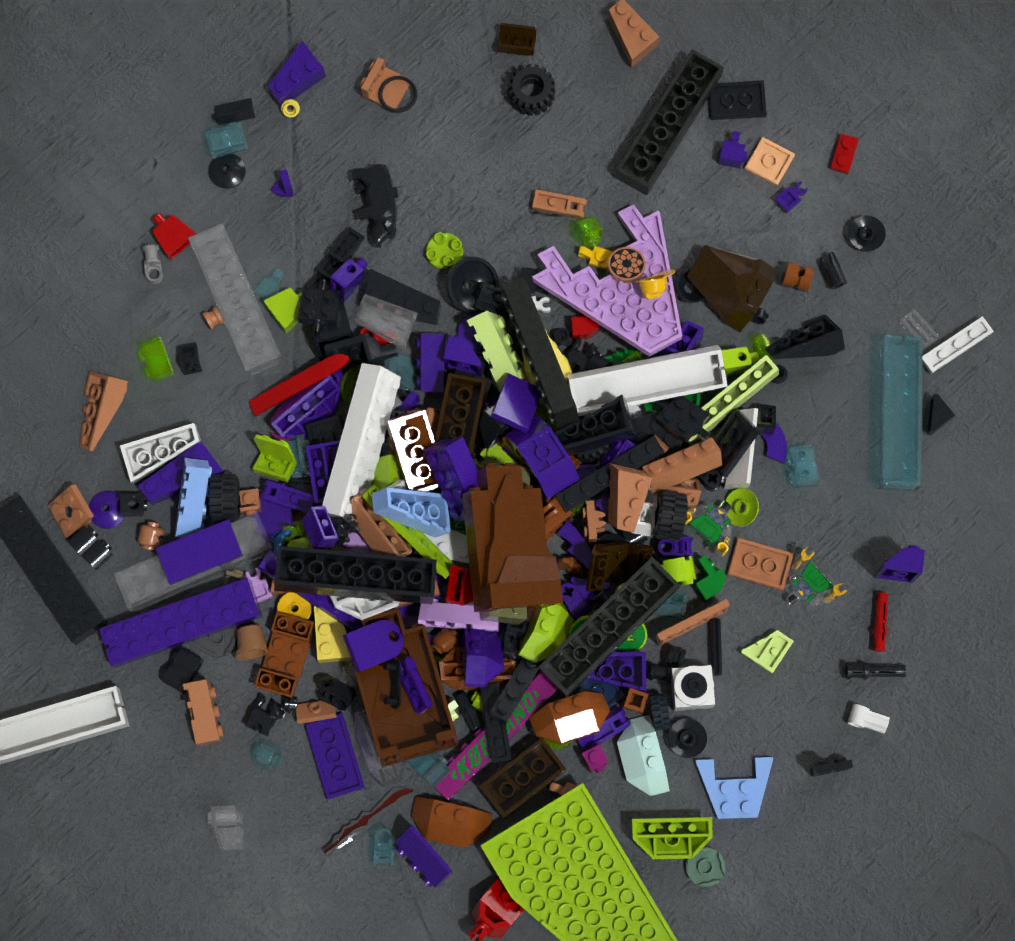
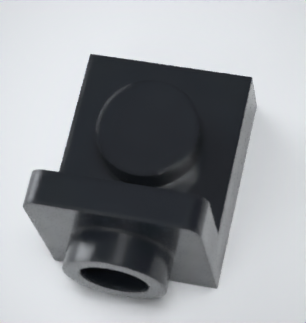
M197 343L178 346L179 361L183 374L188 375L201 372L202 367L199 360Z

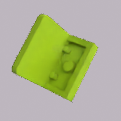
M255 435L254 440L261 453L252 468L253 471L288 482L298 464L289 444L283 440L271 439L266 435Z

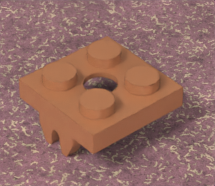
M76 484L70 485L48 505L66 538L72 537L82 527L85 526L87 528V525L93 523L91 519L94 515ZM67 506L72 509L71 517H68L65 513Z
M586 501V506L582 507V521L586 522L587 525L584 526L583 533L585 541H588V546H594L597 542V535L605 532V528L602 527L606 525V522L600 519L605 517V513L595 511L594 501Z

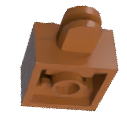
M551 497L543 504L547 541L558 533L567 521H572V512L566 513L556 497L554 499Z

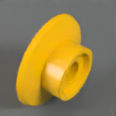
M288 592L279 600L277 612L308 620L312 613V604L296 593ZM294 606L299 608L297 612H292Z

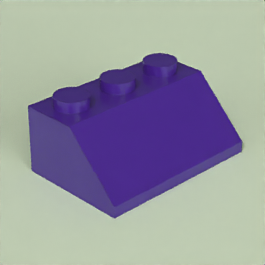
M908 545V548L905 547L884 563L876 572L875 578L914 583L923 573L925 550L920 549L916 545Z
M413 825L395 842L398 845L396 850L403 858L406 855L411 860L409 865L416 873L420 870L424 874L422 879L429 887L433 885L437 888L453 873L452 869Z

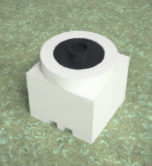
M711 665L671 669L670 677L674 711L708 709L715 706Z

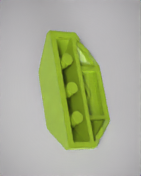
M564 603L534 609L518 655L533 663H537L547 659L567 640L569 629L574 619Z
M712 817L632 819V839L653 860L693 859L713 838Z

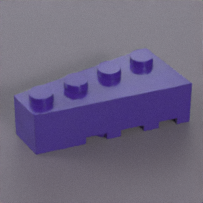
M202 441L138 485L152 506L180 494L184 458L207 460L209 466L212 467L211 476L225 474Z

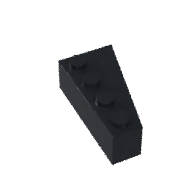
M370 269L362 303L364 311L438 325L441 301Z
M623 395L616 397V400L609 404L607 402L600 409L586 414L579 421L572 422L554 433L569 456L636 437L628 404Z

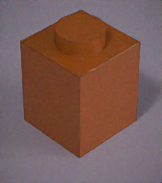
M629 688L623 709L642 714L648 694Z

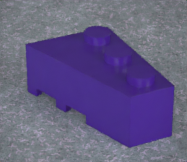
M302 41L268 85L270 94L281 107L285 100H294L325 78V71Z
M422 333L421 338H417V349H421V357H417V368H421V376H417V387H421V392H444L445 367L443 357L445 353V333Z
M340 441L306 446L315 504L323 503Z

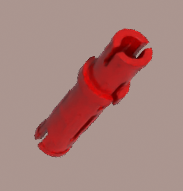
M883 592L876 593L874 629H872V634H874V652H885L886 635H888L886 622L889 594Z

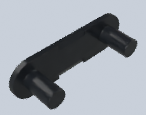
M393 660L391 663L383 664L384 670H390L391 679L390 698H384L383 703L391 705L393 709H398L401 705V665L398 660Z

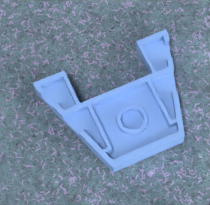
M773 757L754 758L756 779L715 780L714 759L695 761L717 819L758 817Z

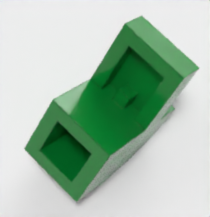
M706 556L698 559L697 563L706 578L697 582L695 589L704 603L716 597L722 590L725 583V573L723 568L715 572L716 566L711 558L707 559Z

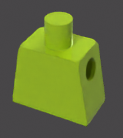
M288 288L264 300L266 308L286 334L298 323L302 292L296 295L292 288Z
M747 347L722 350L723 368L726 377L744 373L752 364L759 361L758 353H749Z

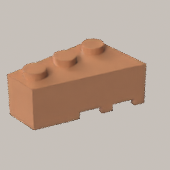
M620 0L609 9L608 19L632 68L659 45L660 37L625 0Z

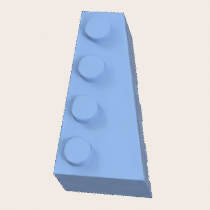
M184 458L175 537L183 538L204 529V523L201 521L202 515L205 516L207 504L204 503L205 497H208L209 485L207 484L208 478H211L212 467L209 466L207 460Z
M385 488L372 493L373 513L435 538L451 532L448 505L442 494Z

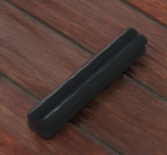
M712 618L710 620L712 676H721V620L719 618Z

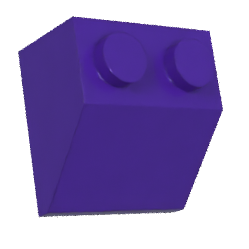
M459 335L449 336L443 357L444 367L482 376V363L468 340Z

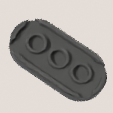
M234 627L191 641L188 644L211 657L221 658L234 650L237 644V635Z

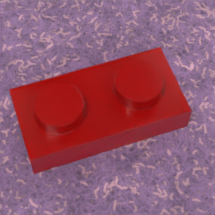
M841 133L830 170L848 175L859 138Z

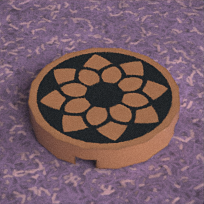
M619 248L609 257L608 270L610 275L617 281L632 283L639 280L644 274L645 258L634 248Z

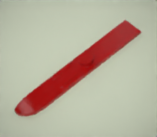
M344 354L330 356L250 400L249 403L254 416L267 411L336 373L349 362V356Z

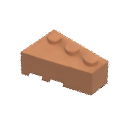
M609 463L611 477L609 481L608 522L617 529L634 533L652 477L644 471Z
M206 679L183 684L184 690L187 691V706L190 708L191 724L196 745L203 746L222 742L221 736H224L222 724L219 725L217 717H220V709L218 705L215 706L214 698H217L215 686H212Z

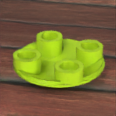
M438 232L428 242L426 256L429 262L437 268H451L463 256L462 242L453 234Z

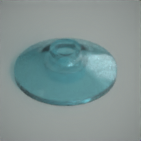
M398 354L397 357H392L388 362L387 370L401 377L399 389L411 390L417 386V376H421V373L413 358L406 354Z

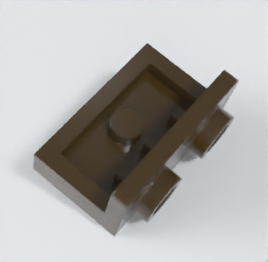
M501 23L497 51L533 56L537 27Z

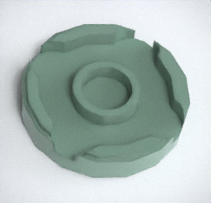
M703 847L693 859H687L686 873L695 885L711 887L718 884L723 878L725 861L716 850Z

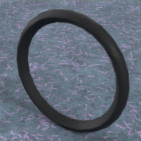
M393 76L386 79L379 89L381 104L387 110L395 113L405 112L412 108L418 96L416 85L404 76ZM404 80L412 86L414 97L408 106L402 109H395L389 107L384 102L383 89L390 81Z

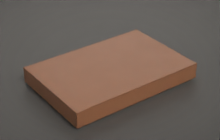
M737 538L727 575L784 591L794 553Z

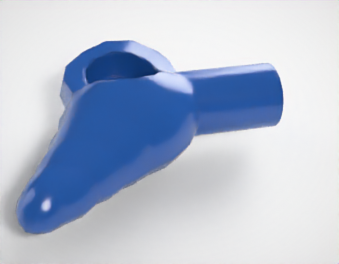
M291 525L282 532L278 531L273 534L271 538L274 546L273 554L277 555L278 546H284L287 537L295 531Z

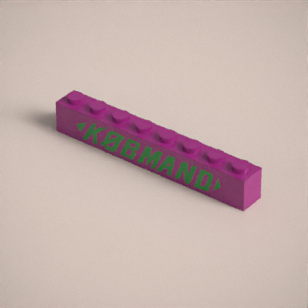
M542 672L536 674L506 724L508 741L529 721L532 715L538 712L559 691ZM480 728L473 736L475 739L470 744L466 742L459 750L461 753L456 758L452 756L445 764L447 767L442 772L438 770L431 779L433 781L431 785L447 801L491 759L486 728L484 730Z

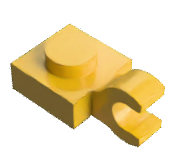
M580 246L578 257L590 260L589 266L607 271L608 260L612 251L596 246L591 251L586 247Z

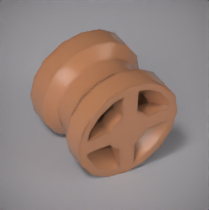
M216 306L212 308V311L203 313L211 330L216 325L225 323Z

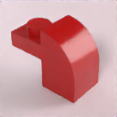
M587 316L572 317V340L576 338L581 340L592 338L598 333L601 325Z

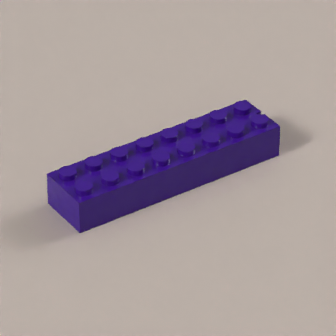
M245 578L100 628L99 630L104 646L109 647L106 649L110 665L112 667H119L263 616L250 579Z

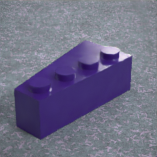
M613 652L586 679L624 689L632 688L646 693V652Z

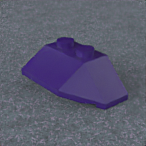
M331 375L283 403L272 418L271 425L282 438H307L306 424L330 418L336 413L341 388Z
M461 629L464 686L484 688L488 685V682L504 670L502 640L485 630Z

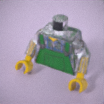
M723 501L718 507L713 503L709 505L703 503L689 508L685 525L714 549L715 553L717 550L722 551L723 557L727 553L728 545L731 541L732 526L730 523L732 520L727 514L732 509V506L728 502Z
M808 547L802 550L801 556L792 565L788 577L791 582L788 586L793 592L786 597V600L793 607L799 601H802L805 606L827 605L838 596L847 592V590L840 592L838 588L843 583L834 586L817 566L809 560L814 556V552L808 556L805 553Z

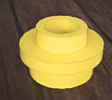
M287 99L282 103L281 111L286 117H295L300 111V106L297 101ZM292 105L294 109L289 110L287 107Z

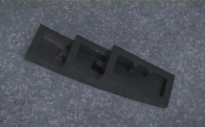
M349 227L328 252V257L317 269L316 275L308 283L306 289H318L319 281L322 279L323 282L324 279L327 281L326 289L329 290L330 277L348 259L353 257L365 236Z

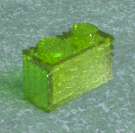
M161 337L139 344L141 350L138 351L141 361L146 362L147 368H144L148 379L152 378L155 383L175 375Z

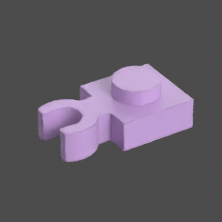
M255 568L257 575L251 577L247 571L246 577L253 583L258 603L273 598L266 578L260 580L261 571Z

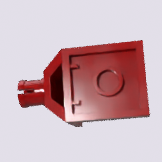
M500 878L493 883L471 911L473 925L475 926L468 933L471 940L476 934L478 936L474 941H483L486 936L489 938H502L525 910L510 897Z

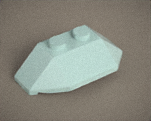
M650 715L631 719L630 726L623 731L617 741L626 781L649 796L669 792L666 769Z

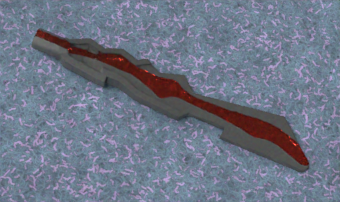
M393 787L371 812H362L358 820L350 821V825L344 826L341 833L334 835L332 842L323 849V852L328 856L334 850L344 847L353 841L352 838L355 835L363 833L376 824L377 818L385 811L392 812L411 797L415 791L413 789Z

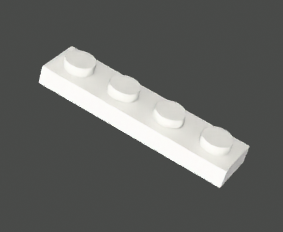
M982 316L922 356L920 360L930 374H932L991 335L994 331Z

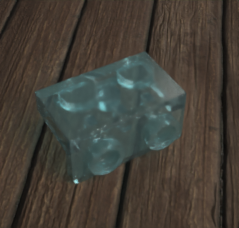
M304 434L296 435L297 440L287 442L298 463L291 477H309L310 471L306 446H310L309 439L306 440Z

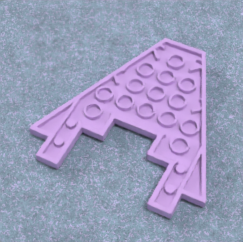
M634 204L619 211L618 218L635 240L634 243L626 247L638 250L646 261L644 274L639 280L670 270L659 210L645 218L642 217ZM554 246L537 254V258L545 270L532 276V281L646 355L651 356L682 339L671 275L667 277L666 291L660 297L646 299L645 295L641 292L638 282L624 283V281L615 280L611 275L599 280L590 266L573 274Z

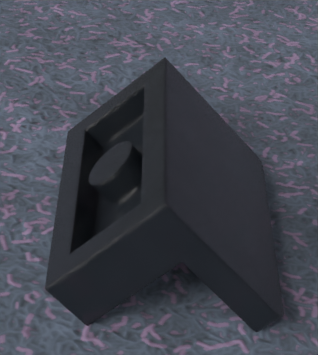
M251 98L215 106L219 125L256 118Z

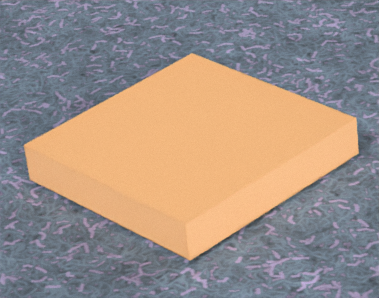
M762 137L744 170L777 187L795 154Z

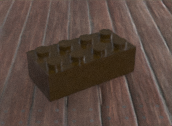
M448 373L435 443L463 437L473 458L487 380Z
M541 738L479 787L501 817L505 819L565 773L566 768L545 740Z

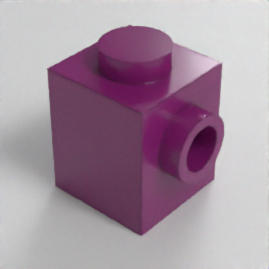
M600 744L582 753L581 756L590 773L595 771L597 774L606 769L605 765L608 764V760Z

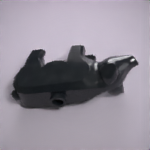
M375 164L367 169H355L352 171V178L354 182L359 180L355 183L357 194L366 192L369 203L364 209L358 210L360 221L363 219L373 220V245L381 248V244L388 238L393 239L397 232L396 220L398 211L395 198H399L397 187H393L392 178L385 164Z

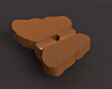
M566 557L556 561L559 570H567L568 573L574 574L577 578L586 579L585 572L580 565L581 563L577 559Z

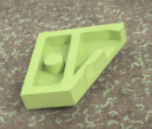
M777 630L743 649L741 654L772 674L794 641Z

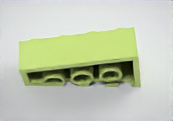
M485 311L468 319L469 326L473 325L477 332L474 335L476 341L485 349L482 353L485 360L493 366L490 368V371L500 392L508 373L525 381L527 378L526 374L519 366L518 362L520 359L517 352L512 348L511 344H513V341L505 330L506 323L503 317Z

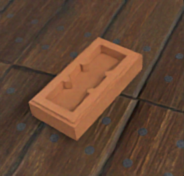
M321 700L297 704L296 716L298 724L337 718L336 708Z

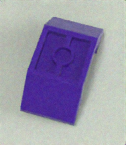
M539 416L532 419L527 433L515 429L505 435L514 451L520 453L536 477L537 486L541 488V492L547 500L580 480L570 456L550 426Z

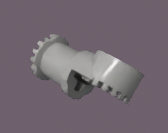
M157 244L143 246L146 259L144 261L145 276L152 284L160 283L164 276L161 260L158 257L159 245ZM152 271H159V276L156 279L149 277Z

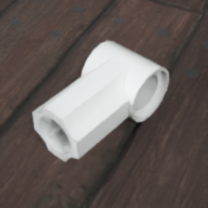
M853 704L847 723L858 728H867L885 734L890 718L872 712L867 707Z

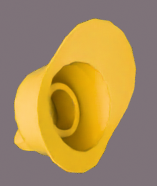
M667 270L634 282L639 283L641 292L645 295L646 299L658 298L666 291L667 277L676 271Z

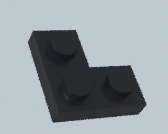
M845 757L835 759L831 763H829L828 759L818 761L810 770L812 777L852 769L853 764L852 760L846 761Z

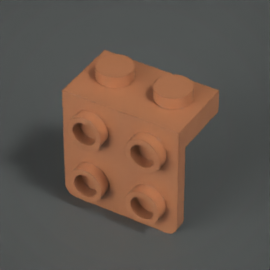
M378 57L376 62L371 63L369 67L370 73L367 78H363L360 87L363 97L383 106L379 100V89L382 83L390 77L403 75L386 68L385 60ZM399 79L387 83L382 93L384 102L389 107L397 109L410 84Z

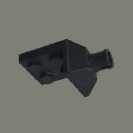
M366 334L324 345L327 358L336 354L349 356L350 360L344 367L354 364L358 365L364 361H368L371 365L385 367L384 360L398 356L395 342L379 345L378 340Z

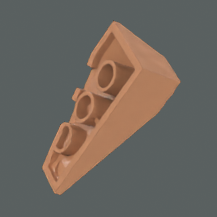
M89 371L84 393L87 396V406H83L86 420L81 428L80 448L89 451L94 450L123 401L124 395L127 392L128 381Z

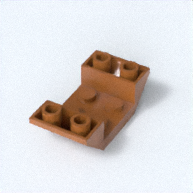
M276 612L271 629L272 637L268 653L266 654L262 669H259L254 685L255 688L293 697L300 682L311 645L314 622Z

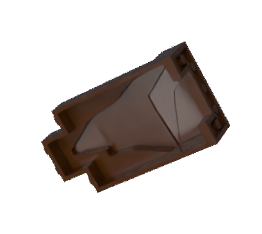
M496 463L484 464V468L477 470L479 487L470 488L469 492L462 494L474 612H489L499 609L527 607V609L545 608L563 603L561 579L556 557H552L547 548L541 488H533V485L523 486L521 466H513V463L501 464L502 466H496Z
M392 608L384 611V613L361 620L363 627L380 620L392 621L400 628L404 638L403 648L396 657L358 673L353 664L382 768L458 746L457 734L425 625L415 624L405 630L399 608ZM390 632L389 639L395 642L396 636L393 632ZM406 657H412L433 706L424 713L416 714L402 682L400 707L393 709L391 705H385L383 703L384 698H390L391 679L390 670L383 669L384 663H391L393 660L403 662Z

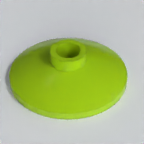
M745 488L732 491L725 500L731 505L727 512L724 510L726 519L729 518L730 523L734 526H747L755 520L758 514V499L752 491Z

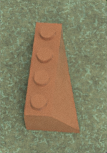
M709 437L707 440L704 438L693 446L643 466V471L652 477L649 490L652 494H655L722 466L721 450L712 437Z

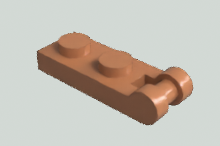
M536 190L532 209L583 219L585 214L583 209L586 207L587 200ZM571 204L576 205V210L570 209Z

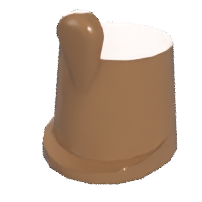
M238 625L234 627L238 643V650L235 653L237 660H254L268 653L261 626L249 625L241 627Z

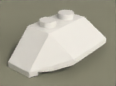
M330 596L335 608L360 620L395 608L400 603L398 601Z

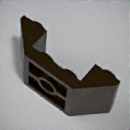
M626 541L594 545L586 590H603L604 582L628 581L652 557L653 547Z

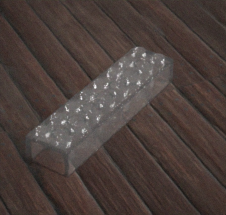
M223 223L189 237L190 244L248 377L282 363V357Z
M256 512L231 523L243 554L242 557L175 584H169L159 555L115 573L114 576L128 610L131 612L138 611L226 573V570L230 571L266 555L269 551L273 552L274 547L261 516Z

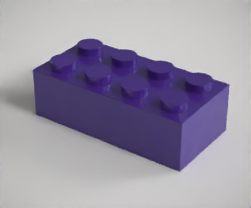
M463 437L442 440L424 450L426 460L432 468L434 478L439 484L442 496L446 500L454 521L465 520L462 494L469 492L470 488L479 487L477 468Z

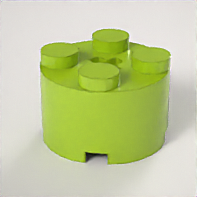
M689 556L687 561H685V557L662 562L661 566L678 583L681 582V586L693 584V580L696 579L692 556Z

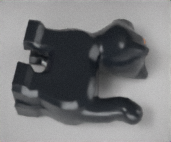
M575 339V343L567 354L572 372L574 366L579 368L577 373L586 371L590 358L594 354L601 356L599 349L594 346V343L590 344L586 354L577 350L581 345V339Z
M354 514L346 515L344 519L330 517L339 538L336 542L337 545L350 541L348 537L349 530L360 531L357 516Z
M260 695L259 700L250 711L249 719L246 721L245 726L256 731V725L259 724L261 725L259 733L268 737L269 731L274 726L276 720L283 719L285 712L283 707L277 702L270 707L269 713L264 711L261 706L265 703L266 697Z

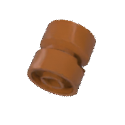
M789 262L782 285L791 288L797 286L798 290L808 292L815 269L807 266L800 268L799 264Z

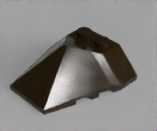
M704 245L686 278L700 295H703L710 303V307L715 309L721 317L720 319L740 333L756 314L774 282L776 269L761 259Z

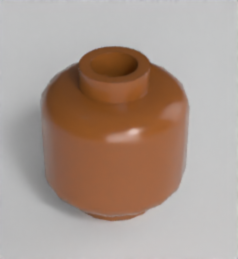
M443 628L432 638L431 647L440 657L446 656L454 647H460L458 640L460 636L454 629L448 630Z

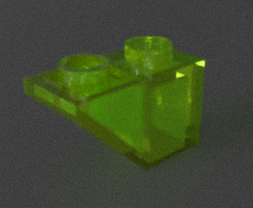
M595 216L576 222V229L584 247L593 248L602 242L603 229Z

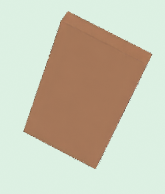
M725 599L658 633L655 638L657 645L660 646L710 621L712 618L726 613L730 606L728 600Z

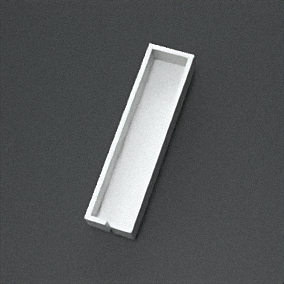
M719 345L567 375L570 392L579 416L593 413L607 402L609 404L616 400V397L620 395L624 396L628 406L728 387L723 368L722 351Z
M361 364L322 506L327 508L329 516L336 519H344L346 515L352 514L351 499L367 491L374 479L381 447L385 440L387 429L385 420L390 419L401 379L400 376L382 366Z
M117 686L0 720V765L129 727L126 711L121 707L124 706L120 689Z

